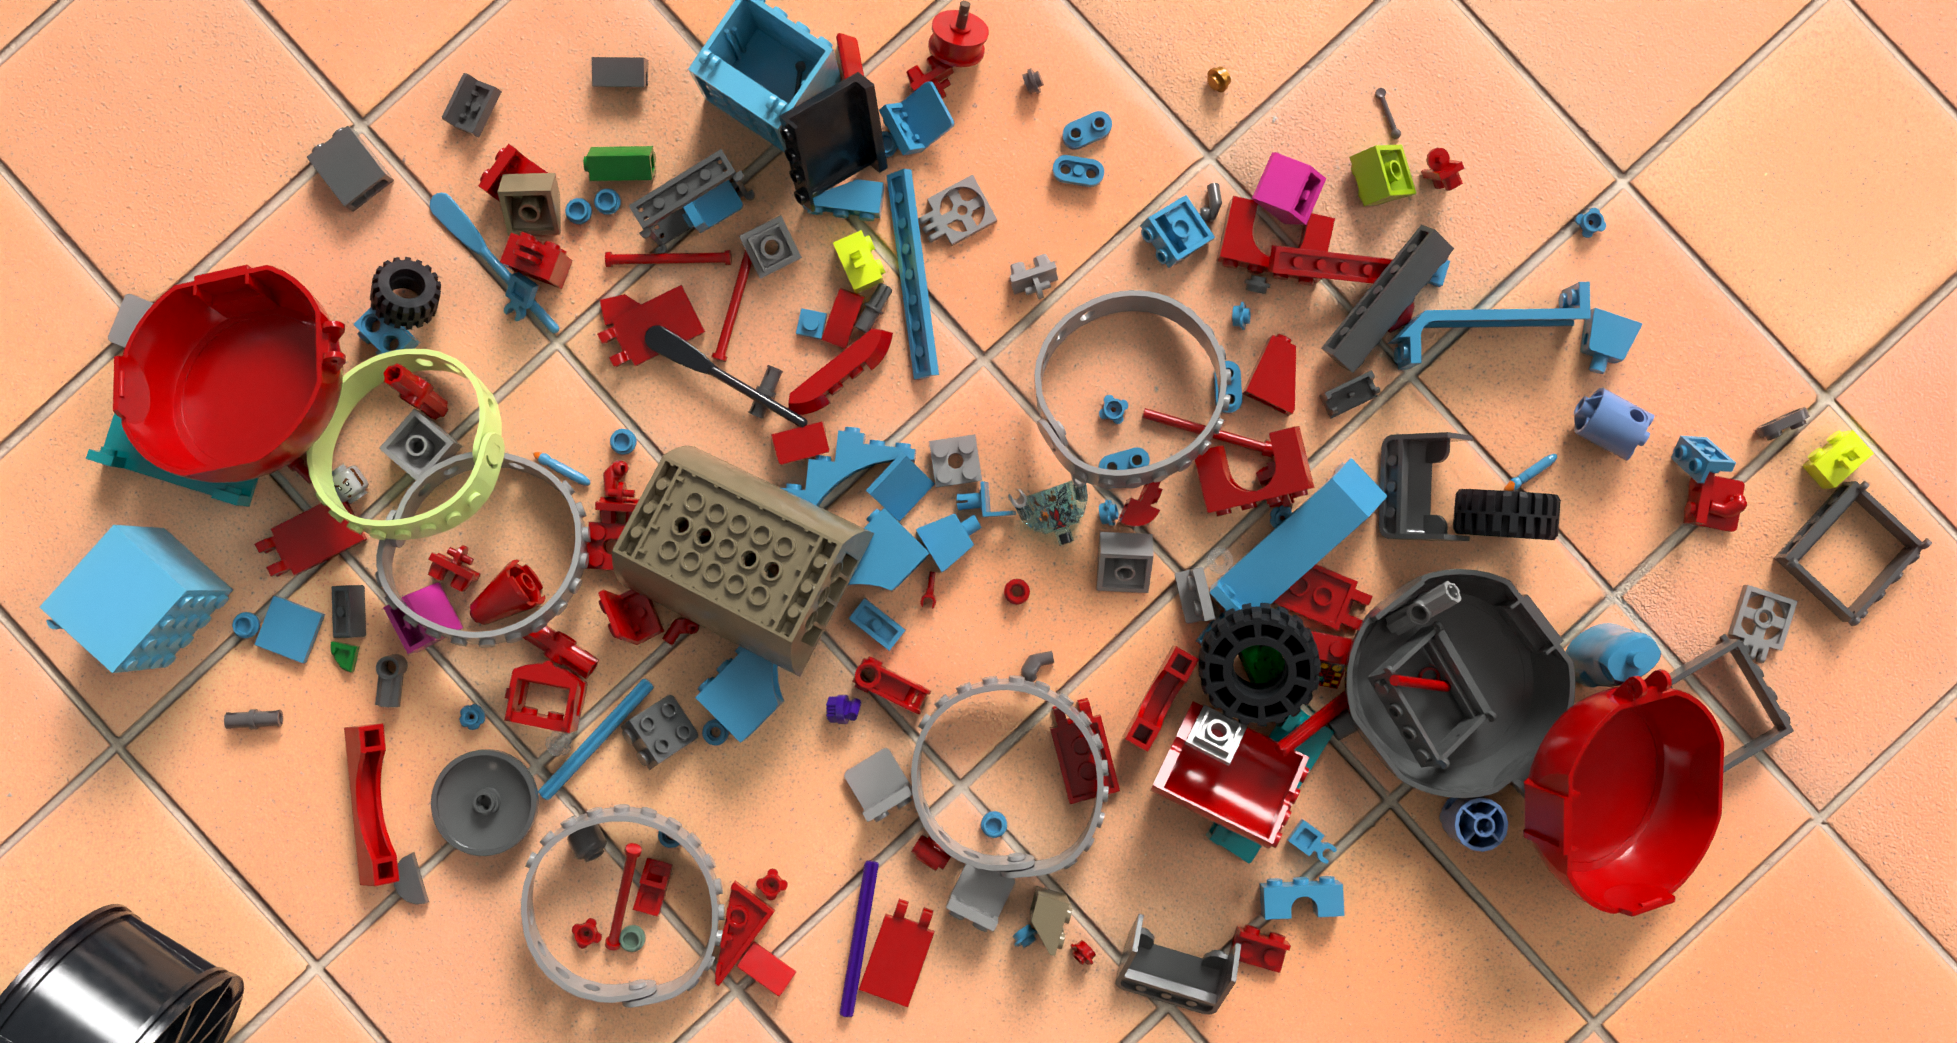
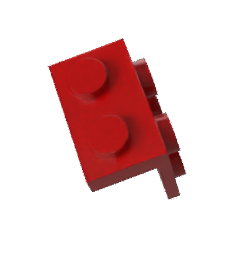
M508 143L506 148L500 149L497 153L493 166L483 172L478 186L500 202L498 189L503 174L548 172L526 158Z
M1709 472L1705 483H1697L1691 477L1683 523L1727 532L1736 531L1740 513L1731 518H1723L1708 512L1711 500L1726 504L1733 495H1743L1745 489L1744 482L1715 476V473Z
M604 589L598 592L600 597L598 601L603 613L607 614L610 622L608 628L614 638L639 645L665 632L652 600L631 589L621 595Z

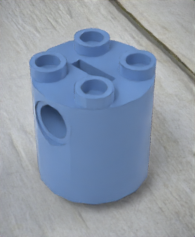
M1602 387L1594 392L1590 398L1584 396L1574 410V432L1627 461L1633 455L1637 445L1643 446L1650 436L1647 429L1655 415Z
M1484 796L1473 798L1450 797L1447 799L1439 815L1440 822L1447 835L1471 850L1481 852L1492 850L1500 845L1507 835L1508 820L1506 813L1499 804Z

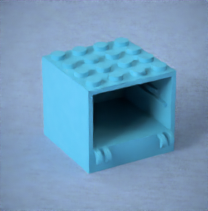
M735 0L688 70L707 101L785 153L786 145L780 133V128L782 127L779 116L842 80L835 53L832 49L833 45L822 36H819L817 39L811 35L810 29L799 21L795 24L787 18V13L777 6L771 8L765 4L766 0ZM798 61H803L806 69L802 72L801 87L794 96L797 78L795 64Z
M113 525L39 608L52 618V620H46L47 625L51 629H64L111 673L166 668L176 659L175 654L192 642L194 639L192 635L210 622L212 618L210 615L227 603L229 600L228 595L233 589L165 528Z

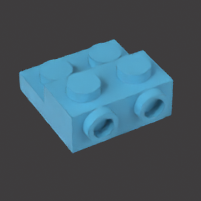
M1187 195L1151 215L1140 225L1143 239L1153 244L1157 250V260L1161 264H1166L1168 268L1187 258L1191 253L1215 238Z

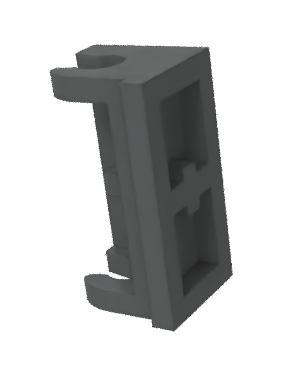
M592 57V86L646 87L648 86L649 60L644 57Z
M1372 370L1319 395L1330 419L1378 396L1380 388L1376 387L1373 383L1375 376Z

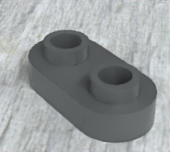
M1802 407L1760 425L1756 430L1760 438L1766 437L1769 441L1783 435L1782 430L1788 427L1793 430L1807 424L1805 419L1809 418L1810 415L1806 407Z

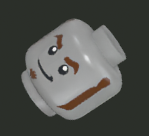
M343 464L332 471L334 487L341 502L348 501L351 504L368 493L366 488H368L369 483L357 466L353 465L346 468Z

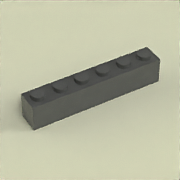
M1421 225L1321 349L1341 367L1354 373L1364 363L1365 358L1372 349L1381 342V338L1389 328L1396 324L1402 312L1413 303L1420 290L1430 282L1433 274L1447 261L1454 248L1435 229Z

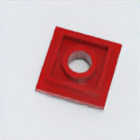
M589 522L588 527L590 529L591 541L587 542V553L589 554L587 569L614 570L612 554L607 552L606 543L611 539L618 541L626 524Z

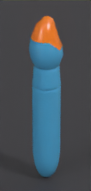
M534 452L533 455L540 464L550 467L578 484L590 485V480L582 473L551 458L546 453Z
M1550 454L1542 458L1517 477L1512 478L1504 487V491L1519 489L1522 484L1551 466L1556 461L1557 454Z

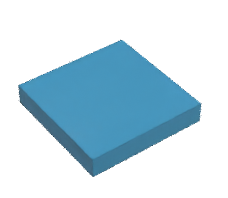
M901 452L866 491L900 522L935 483Z
M273 596L254 645L300 663H306L325 614L279 596Z

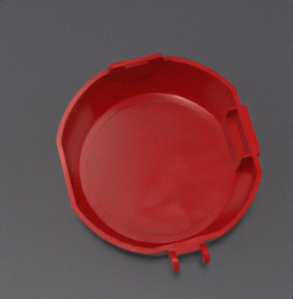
M246 264L194 276V281L174 285L156 300L133 330L125 346L123 356L114 357L113 412L122 418V427L135 449L149 462L167 472L192 480L212 483L240 482L266 476L282 469L302 456L320 438L330 423L337 408L343 384V365L346 363V355L341 351L339 339L345 333V324L340 321H331L320 302L302 283L287 272L270 265L252 268Z
M1664 669L1653 671L1645 680L1640 676L1629 677L1620 687L1592 694L1570 707L1558 718L1545 735L1535 754L1529 776L1524 781L1525 829L1523 830V837L1533 842L1537 853L1547 869L1566 889L1585 903L1610 914L1621 913L1633 917L1674 903L1675 896L1672 894L1686 882L1702 861L1716 834L1722 816L1724 739L1712 713L1700 700L1691 694L1671 688L1672 678Z

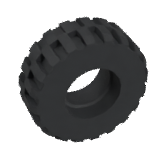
M1251 603L1243 604L1242 609L1237 611L1232 608L1225 612L1224 618H1217L1211 624V630L1206 632L1202 639V646L1199 649V677L1201 678L1204 694L1209 695V702L1214 708L1220 707L1222 709V715L1229 719L1235 717L1239 719L1241 724L1249 725V722L1257 723V726H1267L1268 722L1275 721V724L1285 722V717L1289 715L1294 717L1301 712L1300 706L1302 704L1308 705L1313 698L1312 692L1317 690L1319 685L1321 664L1313 634L1309 628L1303 625V620L1297 615H1289L1288 610L1281 606L1273 609L1270 608V603H1260V606L1252 607ZM1254 645H1265L1276 649L1282 654L1284 669L1275 679L1269 682L1251 683L1236 674L1233 666L1235 657L1245 648Z

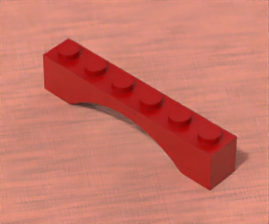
M380 723L345 727L344 734L360 885L375 887L398 882L397 854L387 832L381 801V772L386 751L384 725Z

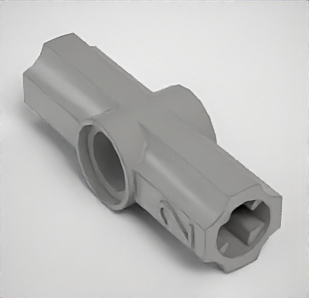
M1446 581L1428 592L1420 593L1414 600L1385 617L1387 628L1391 633L1399 636L1417 625L1426 624L1430 618L1461 601L1460 590L1455 583Z

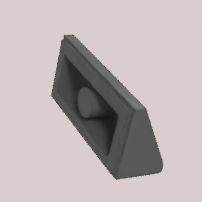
M364 585L332 586L333 638L365 637Z

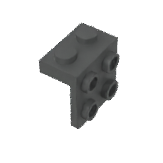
M667 695L621 726L624 739L627 743L634 746L638 752V760L643 766H647L649 770L698 738V732L672 695Z

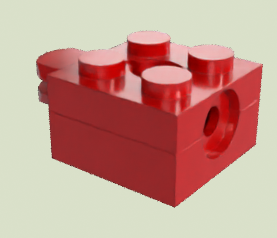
M521 232L520 236L514 233L510 234L500 263L514 272H520L527 277L562 289L573 260L566 256L567 251L561 249L559 245L549 241H545L543 245V242L536 240V237Z

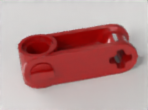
M871 656L868 659L863 658L852 680L855 683V688L866 693L871 691L911 712L921 714L920 708L926 696L930 695L931 690L882 666L883 662ZM868 667L872 668L876 673L875 679L869 682L861 677V671ZM918 692L915 702L912 703L916 693Z

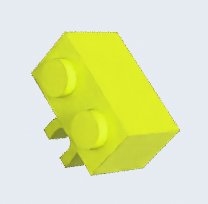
M862 230L833 242L855 293L858 294L884 282L882 275L886 272L881 260H875L871 251L875 250V247L869 235L864 237Z
M1839 430L1827 438L1826 441L1828 443L1823 448H1817L1807 456L1809 460L1802 467L1822 489L1836 488L1874 453L1854 430L1843 432Z

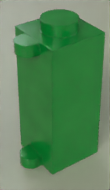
M653 146L591 147L587 156H584L583 159L584 170L589 172L590 181L652 180L656 172V154Z

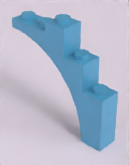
M845 427V431L838 430L835 462L831 461L830 456L816 455L815 460L809 459L806 489L802 490V485L786 483V488L782 489L820 506L824 498L838 484L856 472L877 464L893 462L901 452L911 461H915L916 449H911V444L896 443L895 447L885 446V441L870 440L869 444H865L866 435L865 433H860V428Z

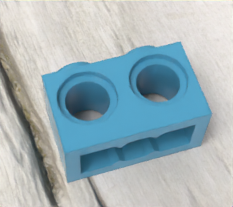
M371 307L353 324L359 330L357 335L367 344L372 343L378 349L375 352L377 355L390 352V343L396 338L399 345L395 350L415 349L420 344L410 331L406 330L405 326L397 329L394 328L395 324H385L384 318L379 319L375 315L376 310H372ZM379 320L380 328L378 331L373 332L372 325L375 321Z

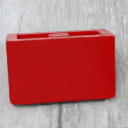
M824 421L771 434L779 464L829 452Z

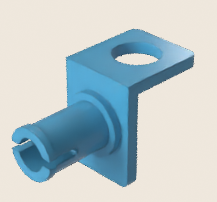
M986 481L980 482L981 490L979 493L957 494V501H968L966 503H957L959 511L981 508L983 517L1016 515V511L991 512L989 483Z

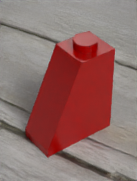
M1277 334V336L1272 335L1268 338L1242 394L1290 416L1295 410L1296 346L1291 344L1292 340L1290 338Z

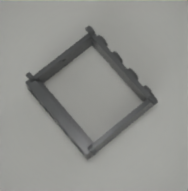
M720 149L630 204L629 208L643 229L639 234L645 239L651 237L659 245L655 250L657 253L662 254L667 251L666 243L691 229L682 214L686 213L683 208L684 206L727 180H734V183L731 184L735 191L740 189L739 192H736L739 198L744 196L747 200L751 201L755 198V193L753 190L747 192L741 182L744 179V174L741 170L737 173L735 172L726 155Z
M1857 481L1843 482L1774 557L1778 563L1842 622H1848L1851 626H1856L1860 623L1861 618L1868 614L1867 609L1873 603L1881 600L1885 596V590L1889 585L1897 582L1903 576L1902 571L1908 565L1916 562L1920 558V552L1932 544L1928 538H1925L1923 542L1918 539L1867 492L1866 489L1870 484L1866 481H1863L1861 484ZM1856 501L1905 547L1847 608L1798 562L1847 508Z
M1435 621L1431 626L1423 627L1367 677L1421 768L1441 765L1442 769H1446L1450 765L1447 758L1487 718L1489 722H1493L1497 718L1496 713L1489 707L1440 621ZM1422 646H1424L1443 680L1451 685L1450 692L1465 715V718L1435 747L1399 687L1391 685L1389 681L1390 677L1395 674V671Z
M1726 634L1719 637L1721 640L1720 644L1669 673L1673 685L1730 651L1774 724L1771 730L1724 757L1723 773L1794 732L1790 725V716L1778 705L1776 701L1778 697L1775 691L1765 683L1763 679L1764 673L1757 664L1753 663L1749 656L1751 652L1748 646L1743 641H1740V639L1728 638Z

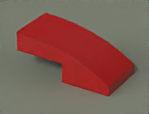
M840 288L821 340L846 349L855 322L858 320L865 296Z
M647 858L632 910L659 917L673 864Z

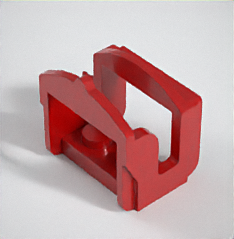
M550 660L545 661L543 664H527L514 668L509 688H506L505 693L508 704L504 721L565 733L575 732L578 730L588 683L576 674L554 666ZM536 683L570 690L565 716L563 713L548 711V715L540 714L537 708L525 706L529 684Z

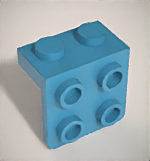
M925 82L901 103L885 104L879 109L885 126L890 130L897 148L903 155L923 152L954 127V120L933 82Z
M727 180L684 206L683 208L686 213L682 214L690 228L695 226L701 234L741 210L743 203L730 181Z

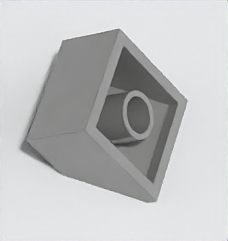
M413 409L379 449L417 480L434 465L453 457L462 445L425 413Z
M1100 532L1096 590L1149 593L1154 557L1153 535Z

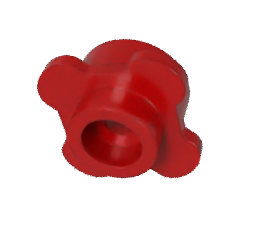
M772 868L768 870L764 878L757 880L756 886L758 889H761L768 900H775L781 890L787 889L788 883L786 880L781 879L776 869ZM770 882L774 883L773 887L770 886Z
M589 918L585 923H577L572 927V933L575 936L578 947L581 949H585L593 942L599 943L602 940V934L598 932L596 927L597 921L594 918ZM585 931L589 932L588 936L585 935Z
M1080 940L1077 944L1070 945L1074 950L1072 952L1073 957L1080 964L1092 965L1094 963L1092 959L1096 954L1086 942Z

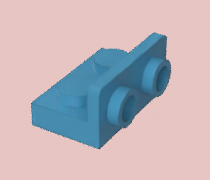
M1680 435L1671 456L1672 460L1697 483H1705L1709 472H1732L1736 465L1733 459L1707 437Z

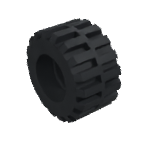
M399 257L393 258V262L389 260L383 262V267L379 266L376 269L371 285V308L376 310L375 315L379 319L383 317L384 323L387 325L390 323L395 324L394 328L397 329L405 326L406 330H412L413 326L420 328L423 327L424 322L428 324L432 320V316H435L441 295V282L438 281L437 273H431L432 268L428 264L423 266L422 261L418 259L416 262L411 261V257H405V260H400ZM399 288L409 289L415 292L418 297L403 298L396 295L393 290Z

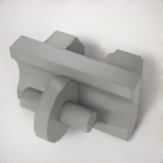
M1042 254L1033 259L1035 268L1026 270L1023 262L1011 264L1010 281L1014 295L1025 291L1026 295L1036 293L1038 299L1044 298L1042 290L1051 288L1050 283L1058 280L1055 262H1051L1046 254Z

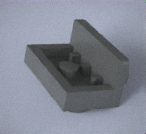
M463 73L442 115V119L458 130L479 138L502 91L494 86L478 81L467 73Z

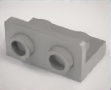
M1203 567L1175 573L1174 576L1185 622L1190 624L1215 619Z

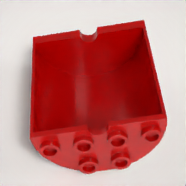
M1192 701L1150 791L1267 849L1271 846L1276 848L1282 837L1281 830L1287 824L1291 815V806L1295 804L1301 791L1297 788L1299 782H1304L1309 772V768L1305 767L1309 757L1296 750H1293L1287 756H1281L1275 749L1277 741L1247 727L1230 765L1219 762L1185 744L1203 708L1202 705ZM1211 730L1215 736L1223 737V733L1220 730Z

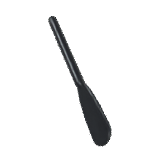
M654 325L646 331L645 342L651 350L694 371L715 377L799 427H805L808 424L806 418L715 366L702 352L667 328Z

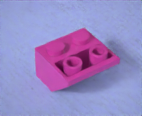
M1272 152L1252 196V200L1283 224L1306 225L1326 178L1311 165Z
M440 582L401 597L413 612L431 622L456 630L464 628ZM389 604L383 607L407 654L418 653L440 641L425 633L427 629L420 624L415 628L403 619L405 613L399 608L393 610Z

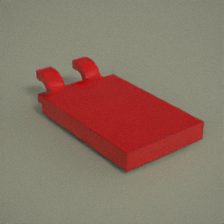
M680 285L612 318L614 327L608 328L597 335L601 343L604 344L615 338L617 339L623 351L609 357L614 367H618L630 360L633 361L635 366H638L660 355L651 350L645 342L646 331L654 325L663 326L686 341L706 331L683 286Z
M348 501L342 502L345 509L355 516ZM320 503L271 528L274 536L263 539L254 545L259 553L264 552L267 554L275 549L277 550L282 561L273 563L266 568L271 577L275 575L279 577L290 570L293 575H299L368 539L364 531L360 535L347 528V520L344 519L341 523L328 513L331 509L327 505L324 506Z
M1315 564L1279 596L1273 604L1336 630L1339 629L1341 623L1357 630L1363 620L1348 614L1353 601L1369 606L1373 596L1357 590L1358 581Z
M1088 698L1077 700L1080 712L1084 711L1092 722L1089 725L1094 735L1099 734L1104 746L1103 749H1100L1102 760H1107L1109 776H1103L1104 786H1109L1108 794L1120 792L1101 715L1093 716ZM1053 706L1057 726L1050 727L1069 804L1096 798L1097 772L1090 746L1073 720L1070 718L1066 719L1065 713L1056 706Z
M899 898L893 916L885 913L859 990L908 1007L935 933L934 930L928 929L934 910L924 907L919 922L904 918L909 901Z

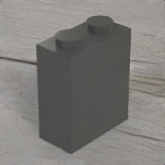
M350 126L336 130L331 139L315 146L312 149V153L307 156V159L341 203L353 212L394 181L358 132Z

